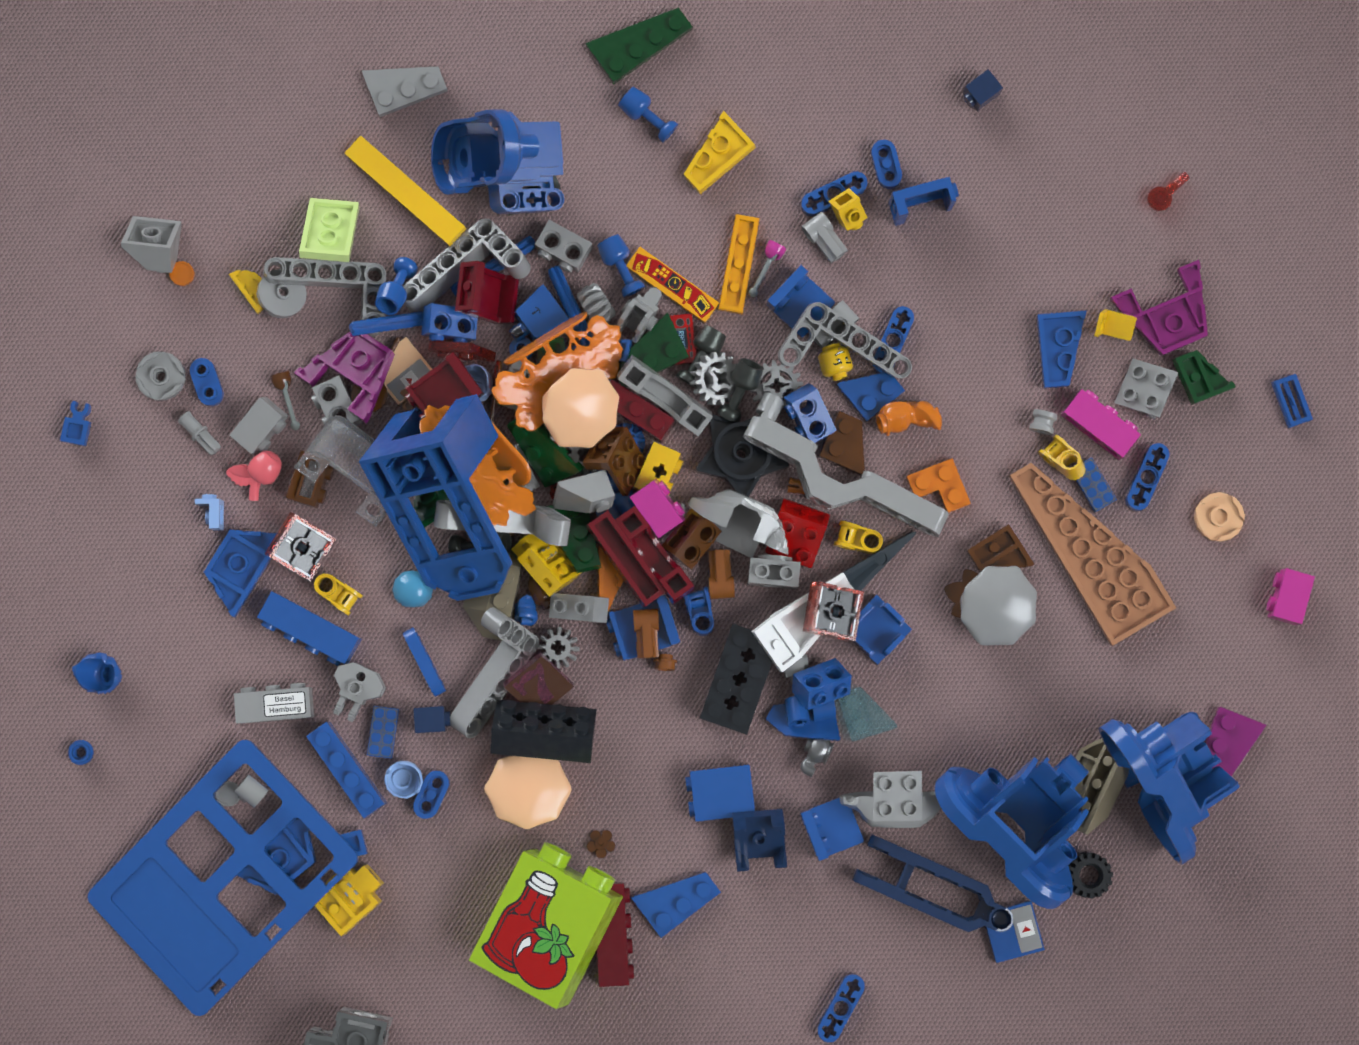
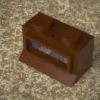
M300 450L286 498L318 509L319 504L324 503L327 495V490L324 488L327 480L330 481L332 479L335 468L332 466L333 462L330 459Z

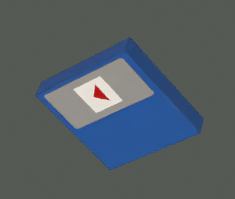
M1031 901L1006 907L1011 911L1014 919L1012 926L1007 931L999 932L986 927L996 963L1045 950Z

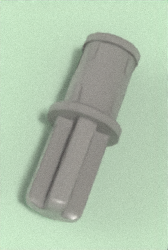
M190 411L179 418L178 423L192 436L191 439L197 441L209 455L212 456L220 450L221 445L207 431L208 428L202 426Z

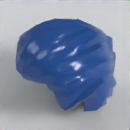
M98 652L86 655L78 664L72 667L76 680L87 692H94L96 694L110 693L119 685L122 679L121 670L113 657L107 656L106 653Z

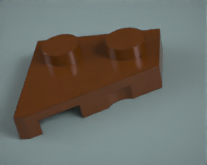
M839 411L834 422L837 431L828 436L819 457L862 476L863 471H865L862 421Z
M1009 524L966 551L979 572L987 566H1017L1024 568L1034 565V562Z

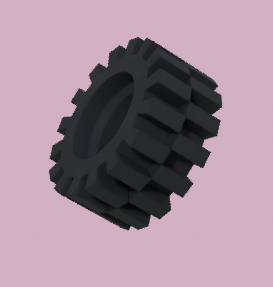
M1090 852L1080 853L1068 865L1073 881V891L1081 897L1090 899L1100 897L1109 890V885H1112V867L1104 857ZM1088 865L1095 867L1098 871V879L1092 885H1085L1080 880L1081 869Z

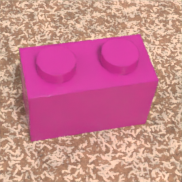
M656 478L630 496V499L648 522L656 536L660 538L684 521L683 514L685 511L678 501L673 503L668 495L671 492L664 481L659 482Z
M1288 568L1280 570V573L1277 572L1273 580V587H1276L1273 597L1270 596L1266 606V610L1269 611L1268 618L1296 626L1301 625L1315 576Z

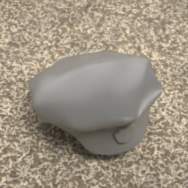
M987 566L964 589L960 598L961 621L980 645H1013L1036 622L1037 591L1019 567Z

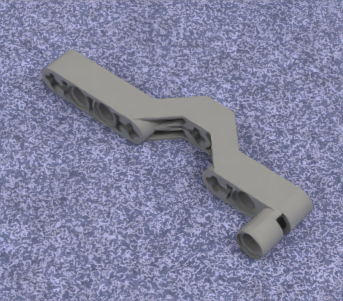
M764 393L756 409L759 417H752L743 438L751 444L794 465L806 499L827 510L862 500L928 535L939 537L949 516L946 510L870 471H863L859 480L847 484H842L823 474L815 455L818 447L817 444L776 423L775 421L784 401L772 393Z

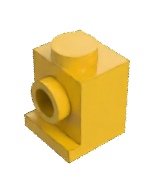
M849 188L829 201L839 224L847 231L861 228L863 221L868 218L860 203V198Z

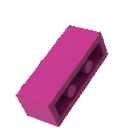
M1081 389L1060 416L1117 460L1122 459L1141 434L1137 432L1138 427L1129 420L1124 422L1117 416L1118 412L1111 406H1104L1098 402V396L1092 391L1086 390L1085 392Z

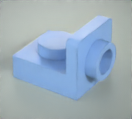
M203 494L202 499H195L196 505L209 506V510L205 512L206 525H209V529L214 531L224 530V501L217 499V495Z

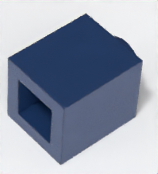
M988 69L965 86L963 99L969 107H974L979 111L999 96L1003 87Z
M445 706L414 708L415 733L447 732V726H451L450 711H446Z

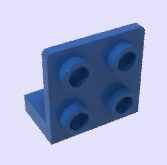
M802 265L767 300L766 305L791 329H793L809 304L821 302L830 308L835 304V301L807 276L808 271ZM817 306L813 307L810 311L811 318L816 321L820 320L823 316L822 309ZM802 327L797 331V334L803 338L809 331Z
M840 798L800 813L819 861L864 842L852 808L841 805Z

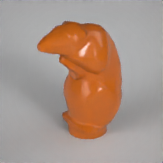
M895 401L887 403L880 409L879 414L876 415V423L880 433H885L886 436H889L890 432L899 433L907 430L912 423L916 426L932 427L940 430L942 427V417L937 407L934 408L927 401Z

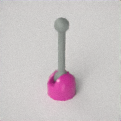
M772 240L768 241L765 248V254L768 259L754 287L749 289L748 293L751 297L758 295V288L771 262L781 259L786 251L784 246Z

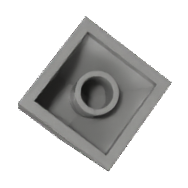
M133 216L122 239L121 247L146 270L172 273L178 257L182 223L181 221Z
M602 470L558 482L553 500L554 509L584 513L595 511L601 513L610 509L613 505L615 494L606 471Z

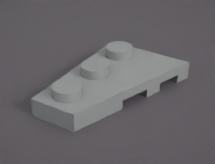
M438 66L362 70L380 117L448 91Z

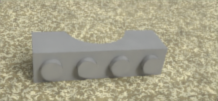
M633 355L629 357L617 374L621 382L638 394L658 404L680 424L697 436L701 434L713 417L709 409Z

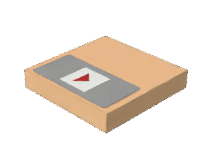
M407 337L398 343L394 351L395 356L384 381L387 392L399 406L407 400L400 394L401 390L432 370L431 366Z

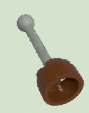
M285 371L271 375L270 378L274 387L283 392L291 418L290 427L292 430H298L300 423L296 421L287 391L292 383L290 372Z

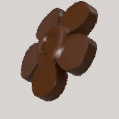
M597 830L590 834V838L593 841L587 844V849L589 852L596 851L598 858H605L607 855L606 850L609 852L615 850V842L610 841L612 839L610 831L604 830L602 837Z

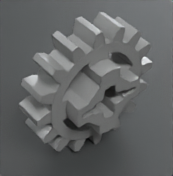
M711 352L708 355L700 356L701 362L694 363L697 370L690 372L691 375L695 376V380L691 381L690 384L697 387L693 393L701 394L699 400L707 401V405H724V402H730L731 395H733L736 385L731 380V374L738 363L732 364L733 357H725L724 352H719L718 355L716 352ZM714 362L718 363V365H714L713 367L710 366ZM719 390L723 391L719 395L714 394L715 392H719Z
M772 360L771 367L763 363L760 383L764 376L769 373L770 379L763 384L759 383V386L750 392L756 393L753 402L761 401L765 392L772 393L783 400L786 392H794L798 388L803 387V382H797L801 374L792 373L794 366H790L788 369L782 364L777 366L775 360ZM780 372L786 374L791 380H785L780 376ZM774 382H778L779 386H783L780 388L779 393H775V389L769 388L773 387ZM784 401V404H783L782 408H784L785 406H787V404H786L785 401Z

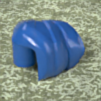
M524 595L514 606V621L520 622V625L532 626L538 621L536 605L532 596Z

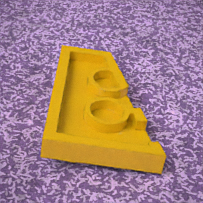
M723 111L718 123L708 134V138L701 150H698L686 169L684 177L701 194L752 152L756 146Z

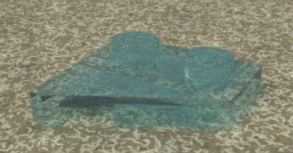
M861 687L850 690L849 695L838 699L851 742L898 728L897 724Z

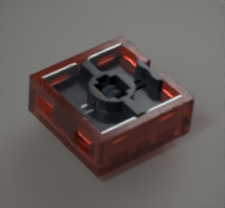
M290 512L265 552V555L311 582L321 565L318 561L322 555L326 556L336 538L295 513Z
M820 581L811 582L802 632L847 642L856 641L864 592L846 587L837 588V585Z

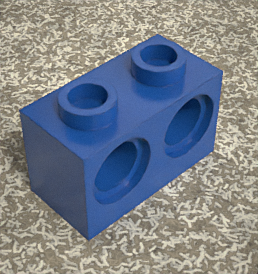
M431 303L423 308L421 335L428 336L429 340L434 342H444V339L452 340V344L467 345V342L476 340L478 318L457 312L454 306ZM435 318L441 321V329L436 328L434 324ZM459 321L462 322L465 327L464 333L460 332L458 329Z
M810 383L784 397L787 404L784 408L790 419H794L797 426L794 427L796 433L816 443L837 431L818 389ZM807 400L806 406L803 409H799L800 404ZM817 421L815 428L809 430L811 423Z
M834 658L794 673L792 693L807 710L849 695L852 675Z

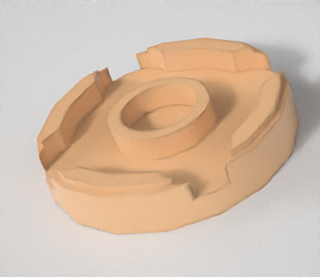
M1221 492L1209 494L1200 500L1194 513L1195 525L1200 534L1210 541L1217 542L1230 540L1236 536L1242 529L1245 518L1240 502L1235 497Z

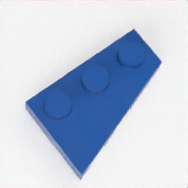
M1087 310L1037 315L1044 389L1068 387L1070 385Z

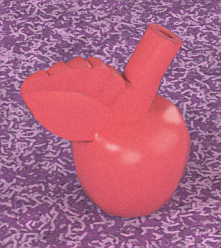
M264 450L255 455L248 465L239 464L232 466L226 471V474L236 485H250L249 500L258 501L260 485L272 484L277 479L281 471L282 462L277 454Z

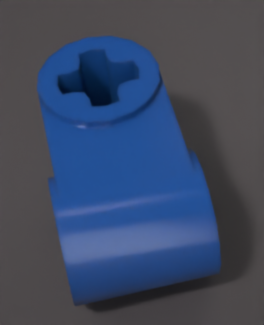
M706 586L703 587V590L691 592L684 597L692 629L699 636L709 635L714 628L712 606ZM700 618H706L710 622V626L706 630H699L695 625L696 621Z

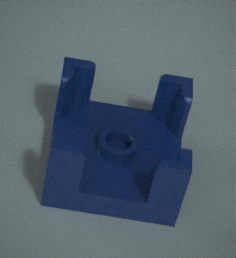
M783 809L732 813L737 872L749 871L748 859L773 857L775 868H787Z

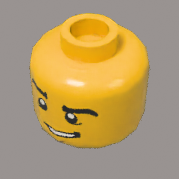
M840 343L823 347L822 352L818 355L823 376L827 378L832 377L833 381L847 378V372L853 369L849 350L847 347L841 346Z

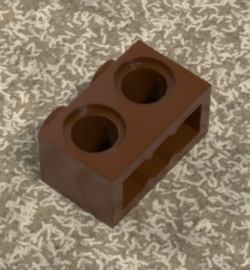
M691 508L684 516V521L676 526L662 544V547L676 560L692 570L722 531L712 521L704 518Z

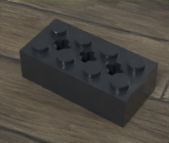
M732 624L699 719L747 735L772 660L751 632L752 630ZM747 649L753 651L752 655H755L754 660L750 659L746 663L743 661L744 657H741V652H746ZM739 672L743 673V678L747 679L746 684L741 683L740 686H736V681L732 680L733 675L738 676ZM734 696L736 698L735 701L738 702V707H733L732 710L726 708L727 704H724V700Z
M497 700L491 729L490 754L591 763L597 709L570 707L560 704L549 705L537 702Z

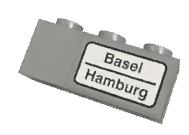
M305 683L290 684V689H281L280 685L265 686L266 691L257 692L256 687L240 688L241 693H234L236 724L314 718L313 691L311 687H305Z

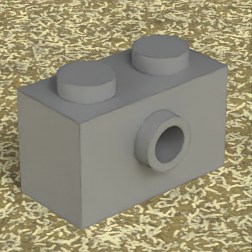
M260 397L231 432L230 436L250 454H258L261 451L267 450L272 443L269 440L275 433L279 434L287 425L285 420L289 415L268 397Z

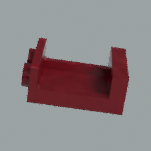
M481 261L461 262L455 311L496 325L514 323L519 279L485 268V263Z
M454 352L445 357L446 360L416 382L405 387L408 391L405 396L413 407L418 405L423 412L420 414L421 419L426 417L424 410L428 405L437 409L445 405L451 407L456 399L475 394L480 398L484 395L482 389Z

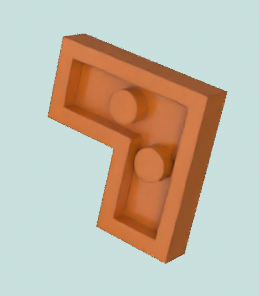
M953 458L906 476L912 493L920 497L938 491L948 513L971 504Z

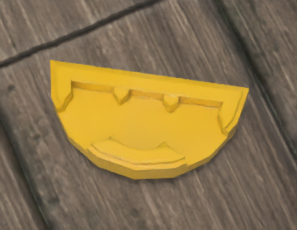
M236 270L230 273L229 276L257 314H259L264 308L258 303L256 293L262 278L255 272L248 270Z

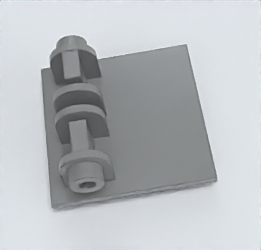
M1133 358L1114 403L1146 413V416L1151 419L1160 418L1178 372Z

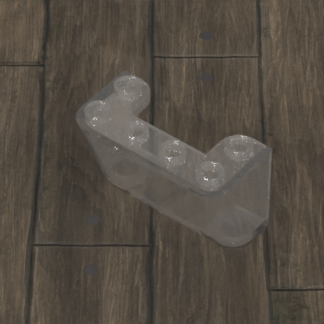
M337 415L332 416L306 448L294 468L315 482L328 464L369 493L356 510V513L376 527L385 516L386 511L359 463V460L375 439L346 418ZM307 459L316 460L318 469L315 471L308 470L305 466V461ZM372 503L379 506L380 510L376 516L370 515L367 512L368 504Z

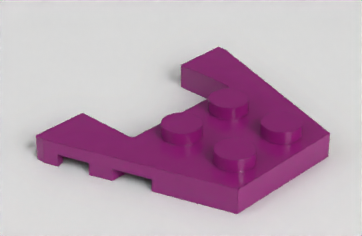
M1199 260L1177 269L1187 293L1145 311L1141 310L1132 288L1110 298L1111 302L1121 313L1137 318L1135 328L1161 356L1208 336Z
M348 332L331 345V349L321 356L319 354L311 359L312 362L303 369L302 367L298 368L294 374L311 387L316 385L328 368L362 389L347 409L367 424L395 354L391 349L368 334L353 336Z

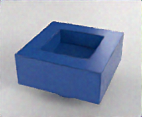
M362 829L341 834L354 848L358 856L368 854Z

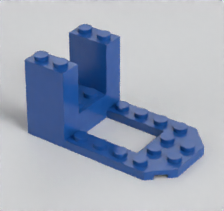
M475 394L456 399L435 429L425 433H421L419 429L420 418L415 409L395 414L359 460V463L425 585L434 590L438 587L448 592V597L456 601L499 593L512 565V560L469 480L498 438V434L478 395ZM444 489L475 548L439 555L408 497Z

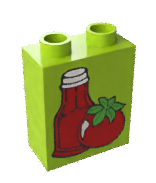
M544 842L541 850L532 849L522 852L469 961L547 1005L559 1009L570 1004L623 896L611 890L615 882L611 875L592 866H588L585 873L582 874L567 866L571 854L560 847Z

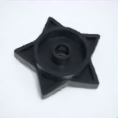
M713 415L709 422L712 447L698 465L697 473L725 479L735 492L749 497L760 477L789 467L788 462L751 444L743 438L752 418L743 422H733ZM739 450L744 451L745 458L739 457L736 452Z

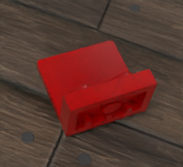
M783 499L778 517L785 530L788 555L769 546L766 548V553L793 558L792 561L801 562L800 565L812 568L826 531L830 514Z

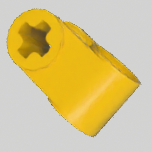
M1057 434L1053 436V441L1044 450L1040 449L1038 451L1046 463L1056 468L1070 480H1078L1085 474L1086 468L1080 454ZM1071 463H1077L1074 467H1068Z
M839 522L841 528L838 539L834 541L833 545L867 554H874L881 549L883 538L878 531L861 527L851 522ZM847 531H850L848 540L846 541L845 538ZM868 536L876 537L878 539V546L868 548L864 543L865 538Z
M321 574L314 582L316 592L348 616L354 603L363 596L330 574ZM325 578L331 579L333 583L332 589L328 592H323L320 588V583Z

